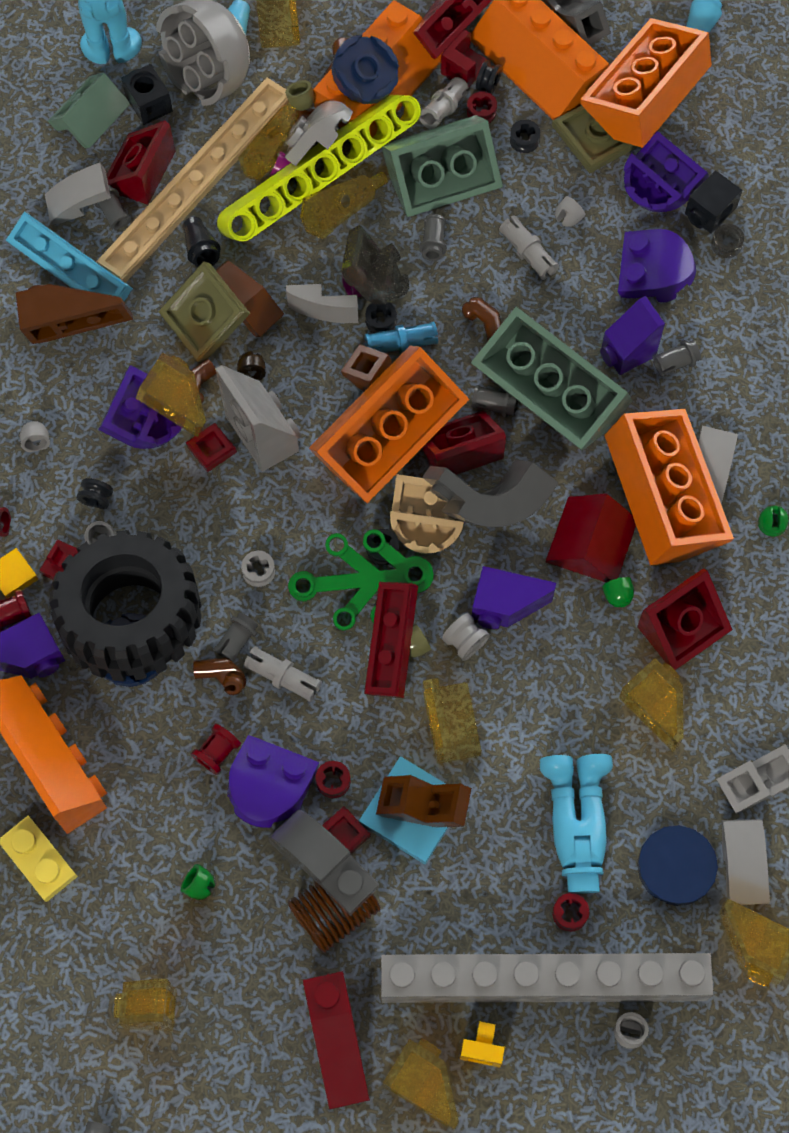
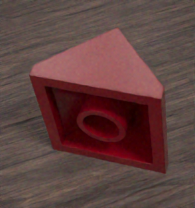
M166 120L127 135L106 175L108 185L116 188L120 196L149 205L176 152L171 126Z
M483 410L447 422L422 449L429 466L445 467L457 475L504 459L506 435L505 431Z
M607 493L568 497L545 562L606 583L619 578L636 528L633 515Z
M704 568L645 608L637 625V628L672 671L684 665L733 630L708 570Z

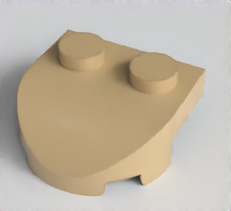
M397 474L390 521L398 539L404 546L419 553H436L453 544L461 534L465 522L449 517L442 512L447 502L438 498L430 491L432 485L420 477Z

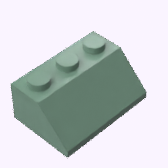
M477 115L388 142L382 147L389 177L406 217L503 187L488 120Z

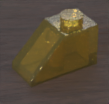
M162 352L140 385L136 399L198 437L206 423L194 372L189 370L188 364L179 357H169Z
M654 658L622 687L619 699L674 752L684 738L683 684L680 682L678 673L666 663L662 665Z
M727 898L721 905L718 913L739 967L747 970V978L757 984L769 987L770 983L778 985L784 980L789 969V929Z
M168 979L123 982L122 993H116L114 1018H119V1025L124 1029L173 1032L177 990Z
M422 1038L418 1044L409 1039L383 1081V1086L454 1132L459 1120L444 1060L439 1058L442 1051Z

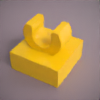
M479 1021L476 1041L463 1040L460 1060L500 1068L505 1047L492 1045L496 1024Z

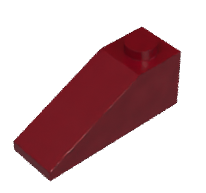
M435 0L413 33L430 56L436 59L492 0Z
M343 971L303 980L329 1110L370 1101Z

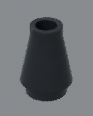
M199 217L186 219L182 228L185 233L188 260L197 268L203 262L210 263L212 266L215 265L220 258L221 247L203 225Z

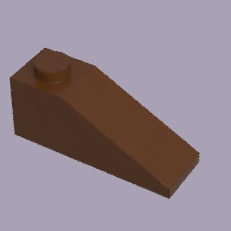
M52 284L34 285L28 290L16 292L20 330L32 344L48 342L133 320L132 312L122 298L118 296Z

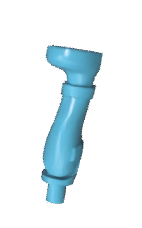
M78 0L79 13L86 32L81 38L80 47L87 59L97 64H106L109 61L110 46L103 23L108 26L116 62H126L139 53L142 46V38L138 31L127 27V16L122 0Z
M589 754L577 759V773L580 781L579 799L581 800L580 821L576 819L575 791L572 788L573 758L567 755L543 757L540 759V771L551 780L554 789L551 790L554 843L560 863L563 868H566L562 870V876L567 877L568 893H599V875H603V868L601 867L607 843L606 819L602 804L603 793L599 784L601 778L607 775L613 768L612 756L608 754Z

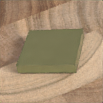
M582 105L552 121V127L589 174L638 147L614 140Z
M203 262L158 311L196 361L201 363L208 359L250 314L217 271L207 262Z

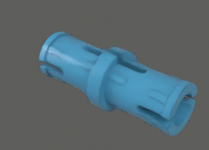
M433 321L405 328L403 325H396L394 330L372 334L367 333L364 335V340L367 341L365 346L384 353L399 350L400 354H402L409 346L420 347L438 344V337H435L438 335Z

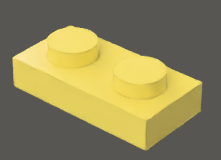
M29 815L0 837L1 847L45 902L49 901L78 877Z

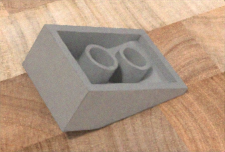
M224 365L215 368L225 416L260 470L263 472L299 452L298 438L301 437L300 431L291 418L286 420L280 412L282 405L277 395L272 390L267 392L262 383L254 378Z

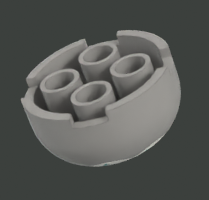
M184 0L165 9L160 14L156 31L161 33L163 50L158 53L167 75L177 88L185 95L192 91L201 100L202 106L212 105L238 90L248 73L250 51L242 26L226 7L213 0ZM218 82L214 88L204 90V88Z

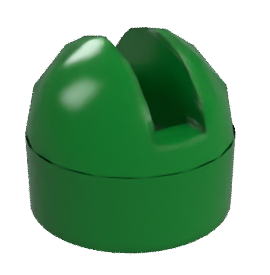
M768 506L761 512L760 518H758L759 529L765 535L771 537L783 534L789 524L788 514L780 506ZM773 513L778 514V527H772Z
M630 577L617 578L602 585L606 600L614 607H625L631 603L634 597V587Z
M196 864L185 876L181 885V892L190 898L204 900L211 895L207 887H215L214 876L207 869Z

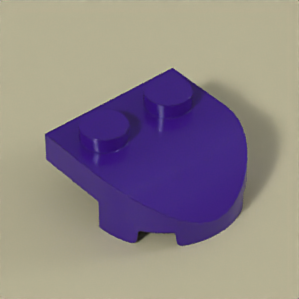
M658 131L636 155L631 153L624 166V187L627 194L637 205L652 212H668L683 206L688 201L689 196L709 177L707 171Z
M666 229L625 232L618 293L621 298L656 297L658 302L664 303L676 299L677 292L683 289L686 284L689 286L692 284L696 275V262L690 248L679 235Z
M130 365L98 430L134 448H156L168 443L181 431L186 421L187 407H184L183 401L179 396L180 389L170 379L165 378L163 381H160Z
M248 735L229 772L227 797H229L234 806L235 814L244 822L262 828H270L274 822L289 819L297 810H301L303 800L315 778L319 762Z

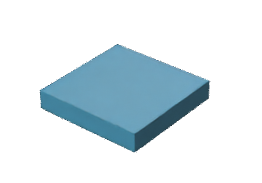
M401 756L388 775H412L432 785L445 784ZM381 785L359 822L371 832L426 865L449 827L436 828L376 815Z

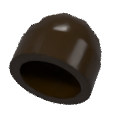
M252 351L242 354L237 363V372L256 380H262L266 375V366L262 355L258 353L253 354ZM248 371H256L254 376H251Z

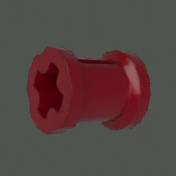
M21 589L16 590L14 596L0 601V632L5 627L32 616Z
M215 723L211 729V735L199 750L194 749L190 754L199 764L211 773L218 775L221 772L220 765L233 749L240 747L241 742L224 727Z

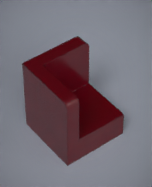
M464 29L442 52L441 74L450 80L459 77L466 81L468 87H470L477 80L483 62L488 59L470 49L471 33Z

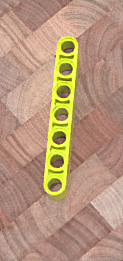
M389 95L387 98L379 101L336 131L338 137L328 150L320 143L304 155L296 166L290 163L225 208L217 219L219 232L223 236L236 241L252 239L413 126L420 117L421 108L419 102L410 95ZM401 102L404 113L399 119L396 114V108ZM375 121L377 124V133L372 138L369 132V127L371 123ZM348 139L351 150L347 156H344L342 146ZM321 158L324 163V169L320 175H317L315 164ZM294 177L297 182V188L290 195L287 184ZM267 196L270 201V207L266 213L262 214L260 202ZM240 216L242 227L237 233H234L232 230L233 219Z

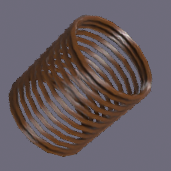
M314 881L317 890L312 885H309V890L313 896L307 889H303V892L318 914L322 916L331 932L324 926L303 894L298 893V897L312 917L316 919L324 932L323 934L296 897L291 898V901L288 900V906L323 953H326V950L329 951L330 947H334V942L339 943V938L344 939L345 934L350 935V930L355 931V926L360 927L361 922L366 923V918L371 919V914L376 915L377 912L381 911V907L373 894L362 904L365 911L359 907L357 909L359 914L356 911L352 914L355 920L338 904L349 921L348 923L326 891ZM327 904L335 911L343 926L335 918ZM321 907L328 913L337 929L330 923Z

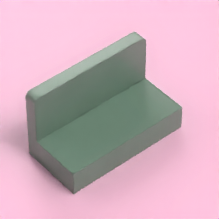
M105 73L91 75L56 111L48 122L57 131L68 129L84 148H90L129 106V101Z

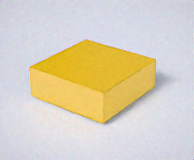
M17 548L0 558V591L6 598L14 596L16 590H24L39 580Z

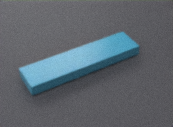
M26 212L22 214L6 239L8 243L71 288L118 296L123 301L126 300L133 289Z

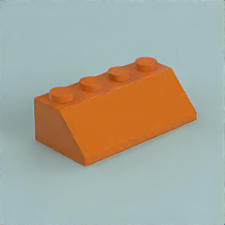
M395 0L362 34V37L370 38L373 36L381 39L392 49L397 57L399 65L397 69L398 83L389 95L412 96L441 63V54L436 59L430 56L413 33L423 18ZM332 69L313 89L315 108L326 101L334 100L342 102L353 111L347 123L341 121L338 124L340 128L376 104H362L350 100L339 90L334 82ZM401 102L398 104L396 108V113L403 106ZM373 121L369 127V132L372 138L377 133V124L375 121Z
M493 0L471 33L470 41L495 65H502V72L552 120L580 106L581 97L609 66V63L542 0Z
M650 18L581 97V105L614 140L643 148L712 66L709 32Z
M409 346L309 449L334 475L365 503H368L469 401V398L421 347Z
M686 409L624 413L604 436L650 566L682 562L731 542L734 537Z
M22 675L0 680V733L52 816L68 834L107 809L101 799L107 795V792L95 774L90 778L86 776L81 768L87 763L86 759L75 743L68 747L61 737L67 733V730L56 713L48 717L42 707L48 701L36 682L29 686Z

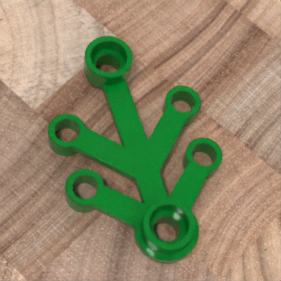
M379 530L367 531L363 537V546L370 553H378L395 569L378 570L348 545L344 535L334 533L326 540L327 552L331 556L340 557L358 573L314 577L310 572L300 571L290 578L288 589L295 600L307 602L312 600L317 592L360 588L344 608L338 609L333 615L335 627L346 631L354 626L356 616L378 591L379 582L413 583L418 585V593H421L431 585L434 573L431 564L426 559L419 556L405 558L385 541L383 533ZM370 535L379 536L381 539L380 546L377 548L369 547L367 538ZM337 538L343 541L344 547L341 551L335 552L330 549L329 545L333 539ZM411 568L421 570L422 578L419 581L409 579L408 571ZM301 579L308 580L311 585L310 589L305 593H301L296 589V584ZM376 606L372 608L370 614V618L373 624ZM346 612L350 614L352 621L348 626L338 624L337 617L340 613Z

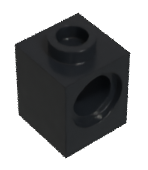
M152 64L135 69L121 77L125 97L143 125L173 112L170 94Z
M715 170L689 196L685 215L688 216L689 221L695 227L704 228L712 234L737 208L743 190Z

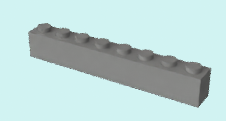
M711 953L381 955L382 1003L707 1001L713 996Z

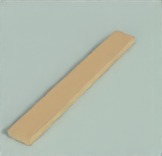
M267 77L96 262L126 283L290 104L285 93L286 89Z

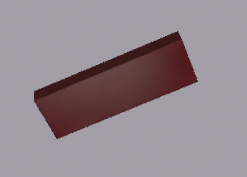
M379 582L364 691L366 695L404 698L418 585Z

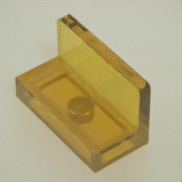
M256 0L261 47L272 48L300 45L296 0Z
M438 678L424 680L422 692L437 764L480 756L482 750L468 684L458 683L440 687Z

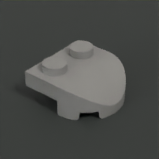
M333 100L326 101L317 106L307 119L301 116L292 126L291 134L285 142L289 145L285 158L296 166L316 141L328 150L338 137L336 132L339 128L338 124L341 121L347 123L353 111L342 102Z

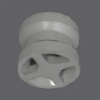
M466 613L449 626L443 634L442 640L447 645H453L458 650L457 655L462 661H465L484 646L490 634L485 629H479L474 624V618L469 613Z

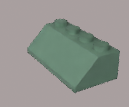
M518 307L513 309L471 362L473 366L582 451L606 433L632 403V399L625 389Z

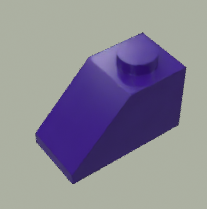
M646 296L640 298L604 333L600 349L601 356L608 367L614 366L619 375L653 359V355L657 354L665 323Z
M483 566L472 607V617L474 620H478L477 623L484 628L499 629L500 626L509 627L551 603L556 583Z
M40 613L0 632V671L19 676L22 675L30 679L36 676L42 678L56 672L59 669V664L65 661Z

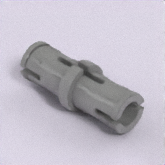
M455 77L444 89L434 93L429 105L422 109L420 113L422 116L420 121L425 127L434 129L444 117H448L455 112L458 103L469 92L466 90L469 88L466 81Z
M511 216L510 219L513 223L506 219L501 224L499 231L516 248V255L521 260L525 259L541 280L548 278L546 272L550 276L556 273L559 264L541 246L542 241L536 235L532 236L517 216Z
M257 646L251 649L250 654L253 656L252 658L247 656L244 668L250 669L271 680L272 686L278 689L284 687L305 698L308 702L313 701L315 694H313L314 690L318 692L322 684L321 680L294 668V663L287 659L281 661L260 650Z

